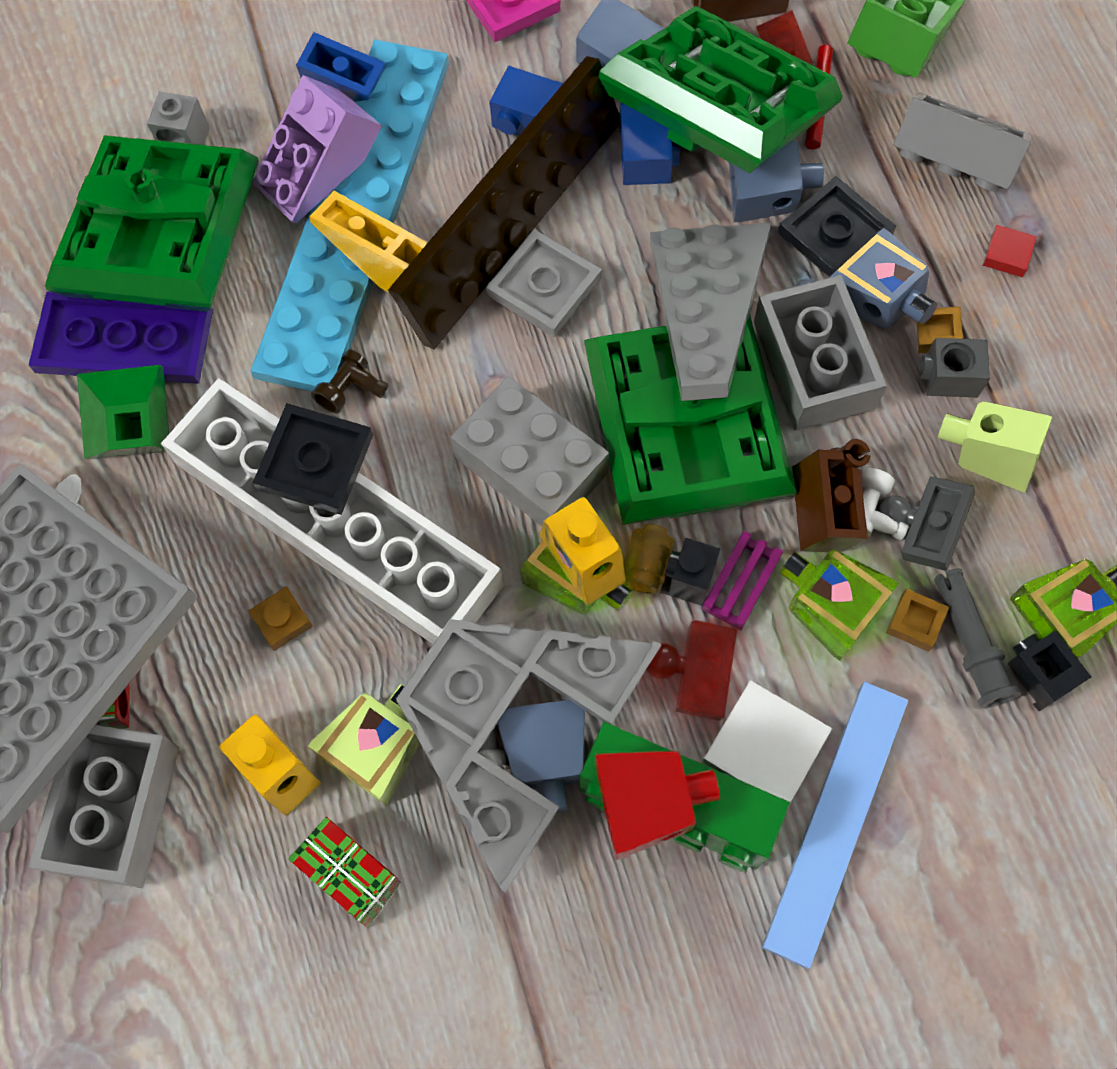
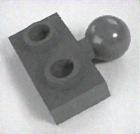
M930 476L918 509L912 508L911 503L902 496L892 495L883 499L878 506V512L889 516L897 523L903 522L911 526L901 550L903 560L947 571L973 502L975 490L972 485Z

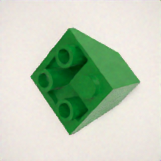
M162 365L77 374L84 459L166 451L161 445L163 440L169 435Z

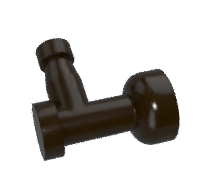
M348 349L342 356L343 364L330 382L317 384L311 392V397L319 406L331 413L338 414L346 403L343 392L350 382L373 392V395L380 399L385 395L389 384L383 380H378L372 374L365 371V368L368 366L367 360L358 352Z

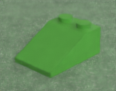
M866 0L847 44L854 47L856 52L862 57L878 59L890 65V69L898 75L916 78L928 63L965 0Z

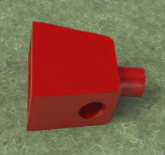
M679 752L604 753L595 755V767L615 860L625 858L693 830L696 820L692 806L720 800L719 787L714 770L685 775Z

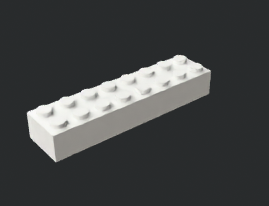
M220 378L214 382L161 443L175 464L432 644L435 643L450 619L473 621L476 623L504 586L501 568L360 473L357 475L342 515L256 490L252 482L279 422V418Z

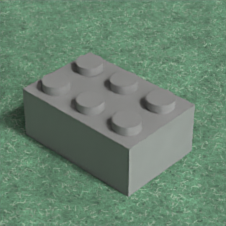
M841 275L759 297L753 322L795 431L877 408L887 384Z
M507 376L450 436L454 456L459 462L541 526L544 520L581 497L587 498L609 471V452L510 376Z
M95 725L53 778L28 867L51 874L143 889L179 746L163 735Z

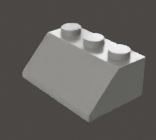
M919 93L912 99L893 146L901 148L899 155L904 158L922 163L925 157L938 162L937 169L943 173L954 177H960L961 172L977 177L976 185L998 192L1000 186L1009 189L1031 142L1032 134Z

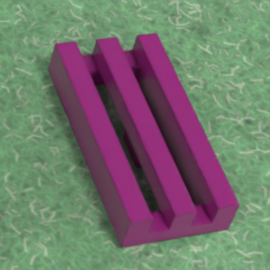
M743 531L701 610L742 631L783 551L776 547L773 550L766 546L767 542L761 539L756 541L751 538V534ZM746 548L752 551L723 607L720 608L715 603ZM762 556L768 559V562L737 617L730 612Z

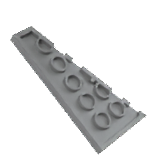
M771 223L733 226L708 225L704 228L682 230L679 228H668L663 231L650 232V248L681 401L728 397L737 363L738 350L740 345H742L745 324L750 315L758 285L761 265L763 266L766 246L769 244L771 236Z

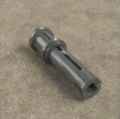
M956 568L945 571L948 578H944L943 574L937 575L934 578V582L939 588L945 605L949 607V615L966 653V656L963 658V667L966 672H971L981 695L978 700L980 708L995 707L1021 695L1019 687L1012 685L1002 662L1005 659L1004 652L998 646L992 645L963 577L962 569Z

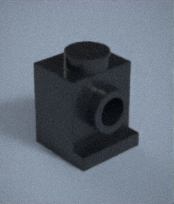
M685 537L681 552L675 550L671 552L660 593L703 606L721 548Z
M1056 630L1043 639H1040L1034 633L1012 648L1017 656L1007 663L1035 700L1033 705L1038 712L1091 678V675ZM1038 665L1042 666L1045 669L1046 675L1043 673V671L1040 669Z

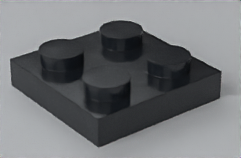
M835 176L779 224L778 234L830 277L880 230L885 228L893 235L896 225Z
M286 403L252 483L256 490L342 515L373 438L372 429L368 426Z

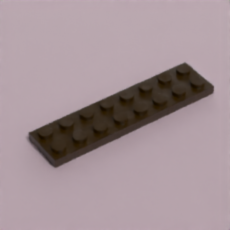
M590 56L584 58L388 289L424 346L435 350L620 125V114L615 100L608 95L598 77L599 71L602 69L598 58Z

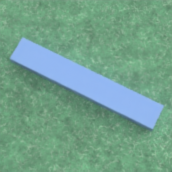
M865 681L861 685L764 939L762 949L803 968L810 969L906 709L908 699Z

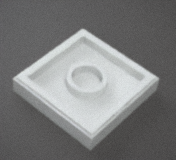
M750 680L708 750L703 762L717 771L791 803L832 728Z

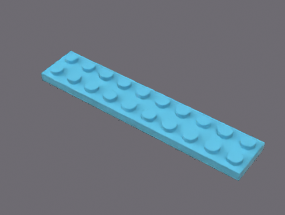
M374 39L369 56L385 62L386 68L370 99L355 103L379 122L382 127L364 163L333 191L394 223L449 66L447 53ZM332 192L319 202L308 215L250 371L254 379L312 392L317 384L330 382L343 364L342 356L351 348L373 281L310 223L309 216Z

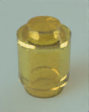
M644 524L642 528L632 531L623 562L626 582L623 584L626 587L640 593L655 594L658 592L659 585L665 583L666 567L675 546V540L668 535L667 529L655 524Z

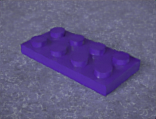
M46 292L28 366L34 373L77 376V374L162 365L165 382L199 384L213 308L211 307L209 312L136 302L73 298L53 292Z

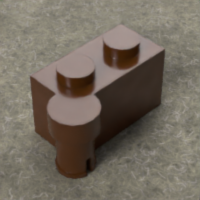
M851 439L841 448L836 447L830 450L818 449L792 466L793 478L797 489L795 503L800 551L826 553L837 551L841 553L868 539L860 469L857 468L866 465L871 455H865L861 458L862 455L870 452L869 447L862 440Z

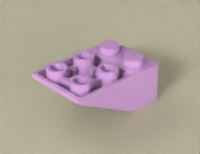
M303 75L291 96L290 103L279 126L273 134V139L267 152L257 167L252 184L292 222L297 223L364 163L382 125L339 89Z

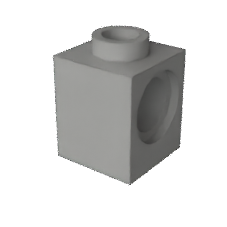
M159 91L147 122L154 139L158 141L204 145L210 127L198 98Z

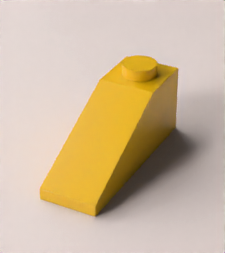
M333 191L309 216L311 224L378 287L388 293L391 285L428 243L336 191Z

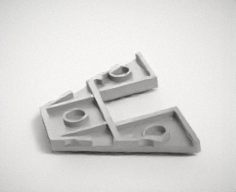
M450 619L396 698L494 879L503 892L506 893L559 809V806L478 752L529 675H532L602 722L612 724L661 647V643L655 641L648 643L612 639L610 636L601 635L597 637L584 636L573 632L546 629L544 631L520 629L500 624H475L473 621Z

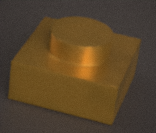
M961 306L936 308L926 323L920 324L916 321L918 354L928 353L935 338L963 339Z
M287 586L248 610L274 651L313 627Z
M906 588L900 597L886 633L929 652L935 644L949 607Z

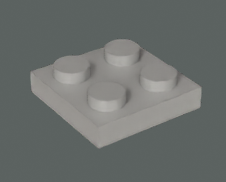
M534 229L486 287L487 296L550 336L555 337L601 280L602 269Z

